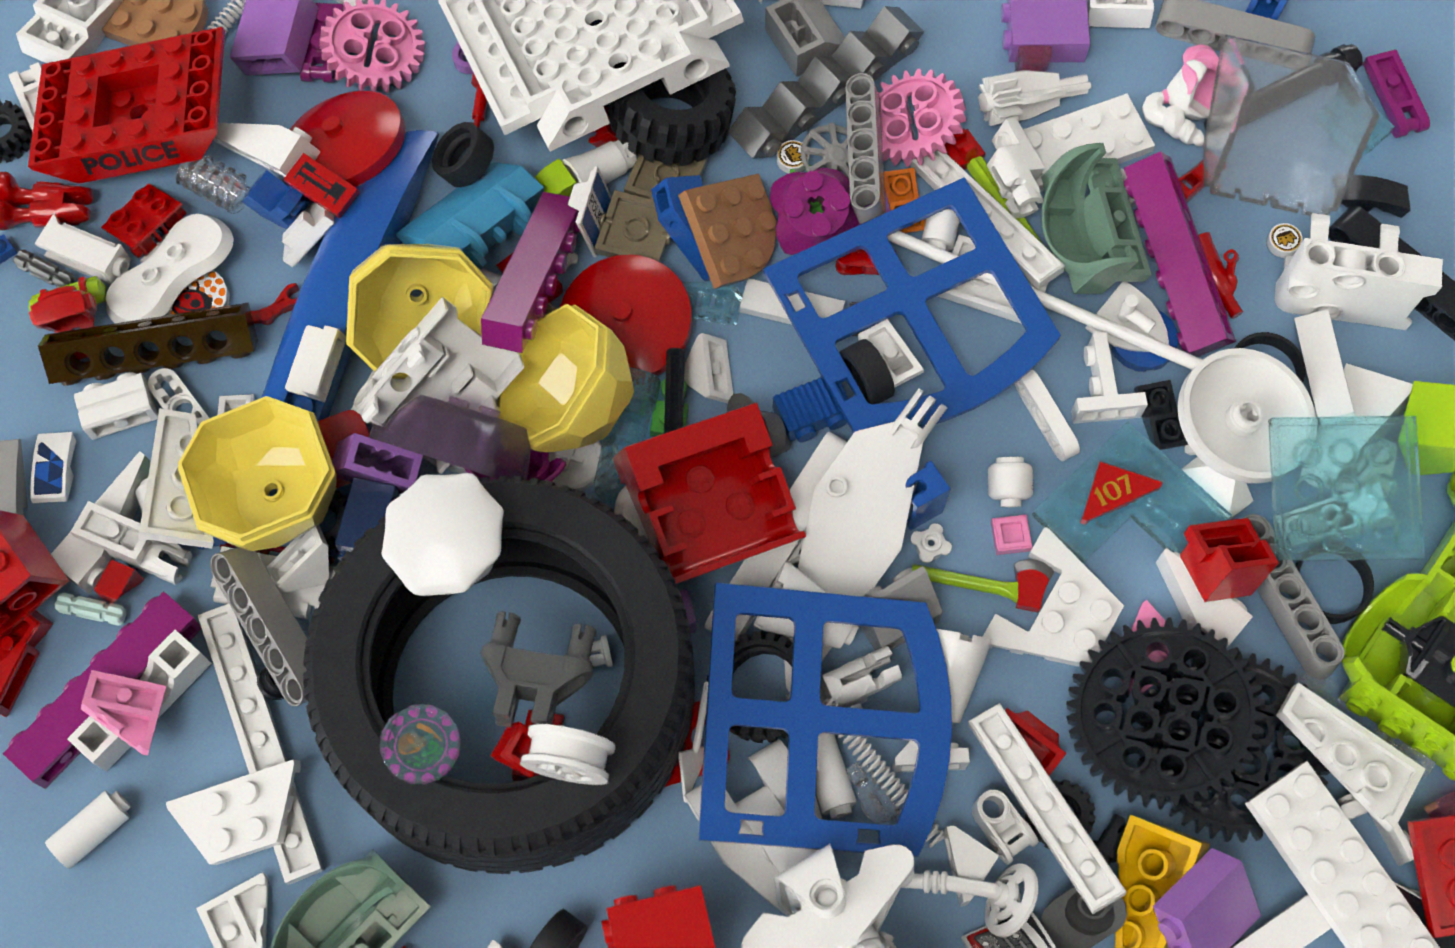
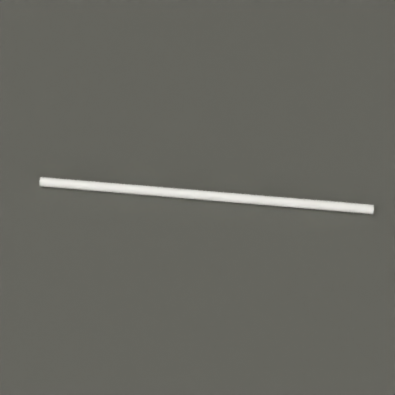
M901 231L887 237L892 243L942 264L959 257ZM989 273L977 277L979 280L1000 288L993 275ZM1032 287L1043 307L1099 331L1107 332V334L1191 370L1203 360Z

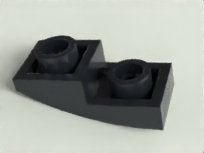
M1340 175L1337 178L1339 204L1347 208L1356 205L1369 212L1376 207L1400 218L1411 211L1407 185L1366 175Z
M1171 380L1135 387V393H1146L1148 405L1142 414V420L1154 451L1189 445L1179 423Z

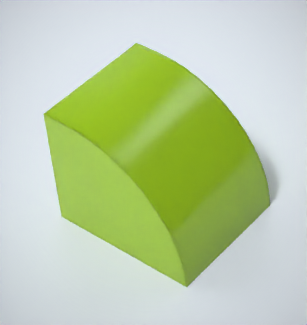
M560 158L544 167L535 176V179L544 187V192L568 197L571 196L574 184H577Z

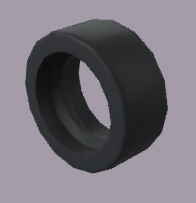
M472 122L459 123L449 129L439 140L433 152V170L454 187L469 186L478 180L488 169L495 149L493 140ZM468 148L466 154L458 161L462 153Z
M862 339L839 352L869 404H879L894 396L895 388L891 373L883 357L870 341Z
M561 909L544 926L530 948H578L588 927L567 910Z

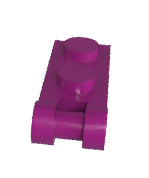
M315 3L318 7V12L300 72L301 81L312 82L313 79H323L324 82L334 83L336 70L328 71L327 61L321 58V27L325 26L327 16L333 17L334 8L343 11L344 5Z
M1397 50L1366 57L1363 66L1388 116L1392 135L1395 138L1407 136L1410 131L1419 133L1428 130L1430 127L1429 116ZM1409 111L1411 118L1406 119L1404 112Z

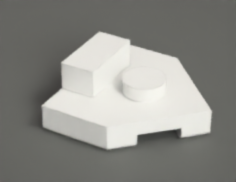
M316 203L309 205L283 233V261L291 267L296 266L331 226L334 225V215Z

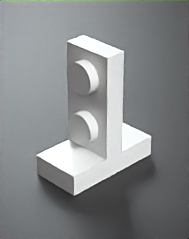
M1107 332L1093 333L1088 346L1084 347V362L1086 366L1091 367L1092 377L1089 379L1091 397L1076 399L1071 410L1073 424L1141 418L1148 405L1146 393L1118 394Z

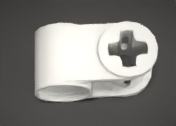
M998 790L986 791L974 802L972 816L988 838L996 854L999 855V858L1005 864L1009 865L1012 863L1013 857L1029 845L1034 847L1038 844V838L1030 825L1020 816L1003 792ZM991 800L998 805L1000 811L998 818H990L984 813L982 807L984 801ZM1015 836L1019 837V839L1013 842L1012 844H1008V841H1010Z

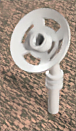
M1025 864L1010 866L997 878L995 883L950 876L947 874V871H942L941 875H939L938 871H933V874H931L930 870H925L924 874L914 873L912 881L902 888L923 889L924 893H929L932 890L933 894H938L940 890L941 894L946 895L947 891L986 897V926L992 934L1004 938L1015 934L1029 919L1038 896V878L1035 871ZM1024 881V895L1020 903L1021 896L1018 884ZM1013 915L1007 922L998 925V920H1004Z

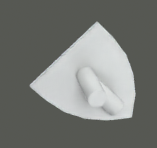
M1123 281L1097 312V315L1169 345L1167 329L1159 311L1149 298L1126 281ZM1088 325L1085 327L1092 334L1102 332ZM1107 334L1108 343L1115 347L1129 351L1149 352Z

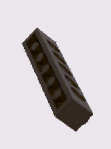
M248 302L45 334L38 345V349L49 384L61 382V385L68 386L79 383L85 378L95 377L96 380H106L114 377L117 373L123 372L139 374L149 371L150 368L161 366L167 369H175L186 362L197 361L198 364H207L217 360V357L231 356L234 359L243 358L255 351L258 338ZM215 330L221 331L226 335L227 339L216 340L211 336L210 332ZM186 336L193 344L189 346L182 345L177 341L176 337ZM142 342H153L159 350L150 351L143 346ZM109 347L121 349L124 356L113 355L109 351ZM81 352L86 354L90 361H80L75 356V353Z

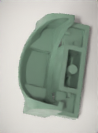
M1091 143L1069 150L1041 177L1045 189L1042 205L1043 233L1052 254L1065 265L1064 271L1068 272L1074 294H1103L1116 281L1144 282L1152 275L1117 158H1102L1106 154L1104 143ZM1088 184L1091 193L1085 198V192Z
M372 849L364 858L343 864L313 883L296 900L282 919L270 948H391L430 908V905Z

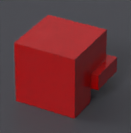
M1248 518L1190 525L1183 533L1188 541V545L1181 552L1180 557L1204 602L1251 596L1279 564L1266 539L1260 540Z

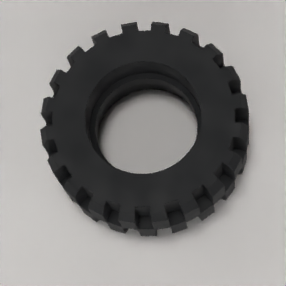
M620 62L617 68L625 66L626 63ZM726 68L671 95L662 80L659 79L609 103L608 116L610 117L611 129L616 133L617 139L622 144L628 142V150L636 156L638 154L643 155L646 161L654 163V160L663 162L662 165L672 166L673 163H680V166L691 164L692 160L702 161L708 158L709 154L716 153L728 137L736 101L735 84L731 80L732 77ZM674 98L689 104L693 108L683 110L669 109L654 103L652 99Z

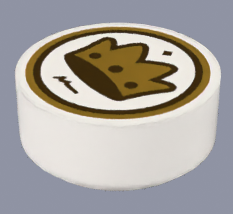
M789 140L782 143L781 148L778 150L777 164L785 173H790L791 169H794L795 172L805 170L801 160L802 142ZM807 154L806 158L809 163V154Z
M1281 223L1272 228L1267 237L1266 244L1272 254L1285 258L1286 255L1293 256L1303 241L1300 230L1294 225Z

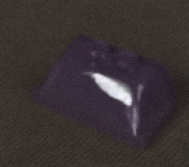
M418 395L401 406L383 427L373 424L369 438L499 479V476H522L523 480H527L529 474L531 448L526 428L499 418L500 411L482 405L479 406L478 411L469 409L470 402L453 396H449V400L446 402L430 396Z

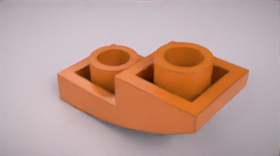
M914 167L884 172L885 192L890 211L920 198ZM925 219L900 231L903 233L924 231Z

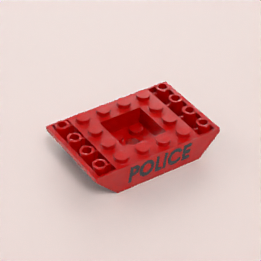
M223 26L42 64L28 167L36 172L80 184L201 160L218 133L225 29Z

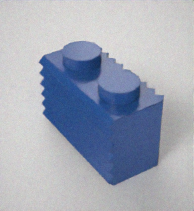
M822 377L773 396V412L783 420L790 442L796 439L798 442H806L817 435L816 431L827 427L830 430H836L847 424ZM837 384L845 400H848L842 384Z

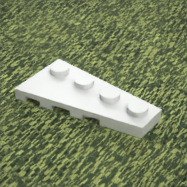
M1299 682L1292 686L1276 716L1387 832L1394 830L1426 769Z

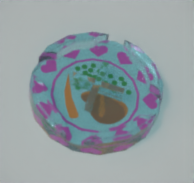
M415 704L408 706L407 709L402 710L400 713L397 712L389 718L381 733L379 748L385 765L395 777L409 784L424 785L441 779L453 768L459 757L461 739L456 724L445 711L433 705Z

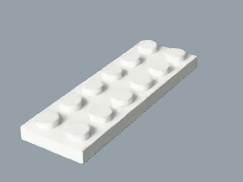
M1308 761L1299 764L1245 803L1345 948H1440Z

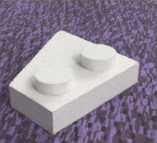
M265 873L258 874L196 908L214 948H266L268 877Z

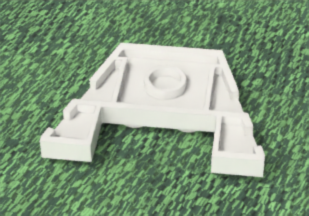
M1044 527L1028 557L1047 564L1053 571L1060 574L1059 579L1030 631H1026L995 614L983 637L991 639L990 648L1010 650L1009 652L1020 655L1026 653L1044 657L1045 660L1080 667V661L1091 663L1088 657L1089 649L1099 653L1098 641L1100 639L1106 640L1124 605L1050 529Z

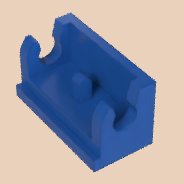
M932 461L925 463L924 469L911 475L905 484V487L909 488L917 483L916 490L912 494L911 504L914 506L913 511L906 524L910 531L943 513L951 490Z

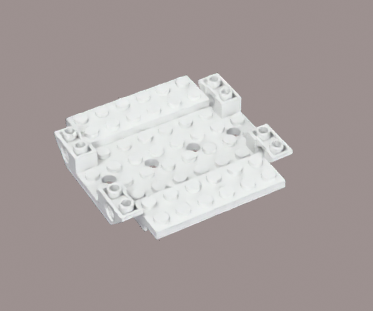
M438 0L504 135L540 119L537 127L550 152L610 124L604 105L661 79L671 95L729 67V62L717 42L709 38L744 22L742 13L734 0ZM595 20L602 21L598 25L590 26V24ZM617 63H626V65L621 68H613L614 65H616Z

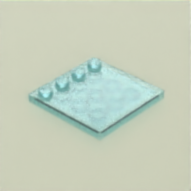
M1416 416L1272 417L1268 420L1275 556L1278 561L1421 560L1425 558Z

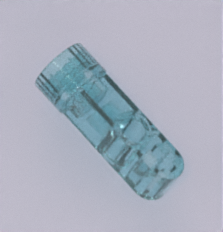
M629 368L634 394L630 403L602 442L594 479V490L597 496L604 501L611 502L616 500L619 492L625 487V483L621 484L612 459L619 452L618 444L624 448L646 440L650 416L656 409L661 380L656 375L644 370Z

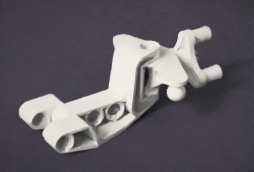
M780 739L747 757L748 761L750 760L758 771L764 786L737 803H734L728 792L725 791V808L731 813L782 816L784 814L788 749ZM702 785L684 795L698 822L700 819ZM815 796V815L818 819L822 820L817 798ZM741 820L739 833L763 835L762 822ZM710 841L724 865L773 906L788 916L763 913L745 935L742 941V948H889L884 947L878 932L900 888L907 886L914 876V857L907 847L890 845L866 850L859 874L846 882L839 876L830 844L820 850Z

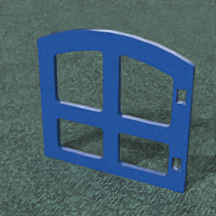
M965 177L763 269L765 277L853 433L895 422L910 401L908 399L898 402L869 404L835 346L837 342L895 315H902L905 318L945 388L942 391L922 396L916 407L907 417V419L912 420L930 395L935 398L936 401L919 425L920 428L925 427L941 404L945 405L947 410L937 424L972 411L999 396L1030 372L1061 337ZM946 209L953 210L974 243L975 249L918 276H910L887 237ZM856 250H865L887 289L827 318L819 317L798 278ZM989 273L995 278L1026 332L997 360L976 375L971 376L965 372L927 307L926 301L983 274ZM797 293L805 308L800 309L798 312L795 311L788 298ZM846 380L855 396L850 397L848 400H845L837 384Z
M715 583L698 840L820 850L830 844L832 851L865 853L866 850L890 845H902L911 851L913 857H918L931 831L943 796L950 760L952 736L951 693L947 666L939 635L927 604L914 601ZM738 615L783 618L793 622L794 636L791 695L789 701L780 702L737 698L732 694L735 626ZM837 623L900 630L903 633L912 662L919 702L918 713L826 706L820 701L824 624ZM744 726L780 729L787 732L788 754L785 811L782 816L731 813L726 810L725 791L730 727ZM821 733L914 741L917 744L918 752L907 797L895 825L821 820L816 817L818 736ZM741 820L762 822L763 835L739 833ZM858 830L878 831L879 844L858 843Z

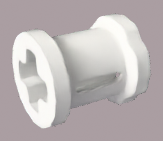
M603 635L600 640L593 642L591 654L600 652V654L591 655L589 658L593 667L605 664L607 667L613 666L607 636Z

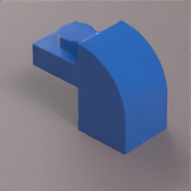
M268 170L258 177L241 201L263 218L286 229L290 227L297 216L310 204L308 200L302 197L303 194L286 185Z

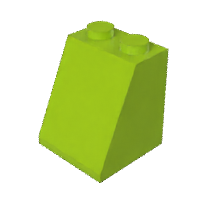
M1421 381L1413 382L1397 440L1409 475L1417 476L1455 472V385Z

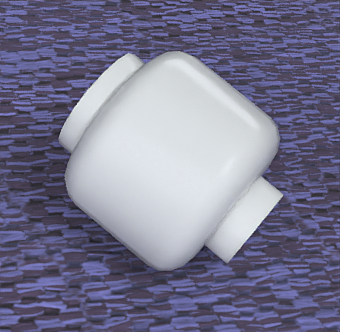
M1024 457L996 458V463L988 467V495L990 498L1000 500V507H1022L1021 500H1026L1033 496V468L1030 464L1024 463Z

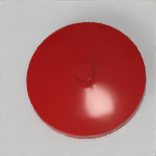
M353 91L331 97L317 104L303 114L289 130L293 131L297 127L312 137L310 143L321 151L315 161L357 187L375 177L390 164L402 146L406 127L404 118L392 99L378 92Z
M618 255L592 264L573 280L566 290L560 307L565 304L570 306L577 305L612 330L624 345L633 384L646 382L666 371L667 349L681 348L685 350L692 332V306L683 283L667 266L645 256Z

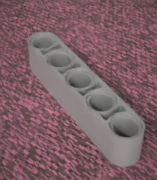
M1163 0L1156 23L1157 32L1165 37L1195 45L1210 46L1217 51L1296 71L1309 65L1315 42V34L1310 29L1201 0Z
M858 73L849 78L845 89L850 200L858 222L863 224L885 214L886 205L880 99L873 78L866 73Z
M1250 514L1243 517L1250 520L1260 540L1266 539L1279 562L1257 588L1259 594L1305 672L1315 679L1328 678L1333 674L1344 657L1345 650L1341 641L1271 524L1261 515ZM1280 592L1290 594L1293 599L1283 597ZM1298 622L1307 624L1311 630L1301 628ZM1316 653L1326 655L1330 662L1321 660Z
M236 547L216 553L212 556L210 563L213 577L284 699L291 706H299L308 702L304 698L303 673L307 669L303 665L305 644L308 639L257 552Z

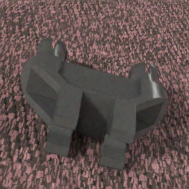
M506 611L498 612L491 641L482 647L480 653L488 671L499 688L493 709V716H496V725L512 728L520 699L535 702L531 716V722L534 725H552L557 705L580 690L593 674L594 667L589 658L597 631L595 628L585 625L583 634L581 632L582 624L573 625L568 651L564 656L513 648L521 618L509 612L508 620H506Z

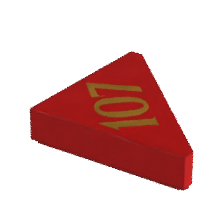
M1099 462L1080 523L1086 525L1091 520L1104 514L1112 513L1152 492H1157L1163 482Z

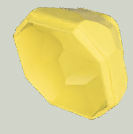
M388 244L381 246L353 269L349 276L346 344L375 372L406 335L416 328L442 297L456 306L457 317L460 321L482 336L481 317L492 297L493 284L459 247L434 244ZM415 289L422 291V294L418 297H414L410 293ZM397 373L392 376V379H405L408 374Z
M565 304L543 318H539L534 340H528L523 353H519L525 366L524 369L498 397L497 407H499V410L497 411V417L501 420V423L535 451H563L584 447L603 440L610 433L634 394L624 345L611 329L577 305L570 306Z
M268 396L202 421L178 462V470L197 529L249 551L280 547L321 524L336 489L337 474L315 414ZM278 489L275 495L268 496L270 491Z

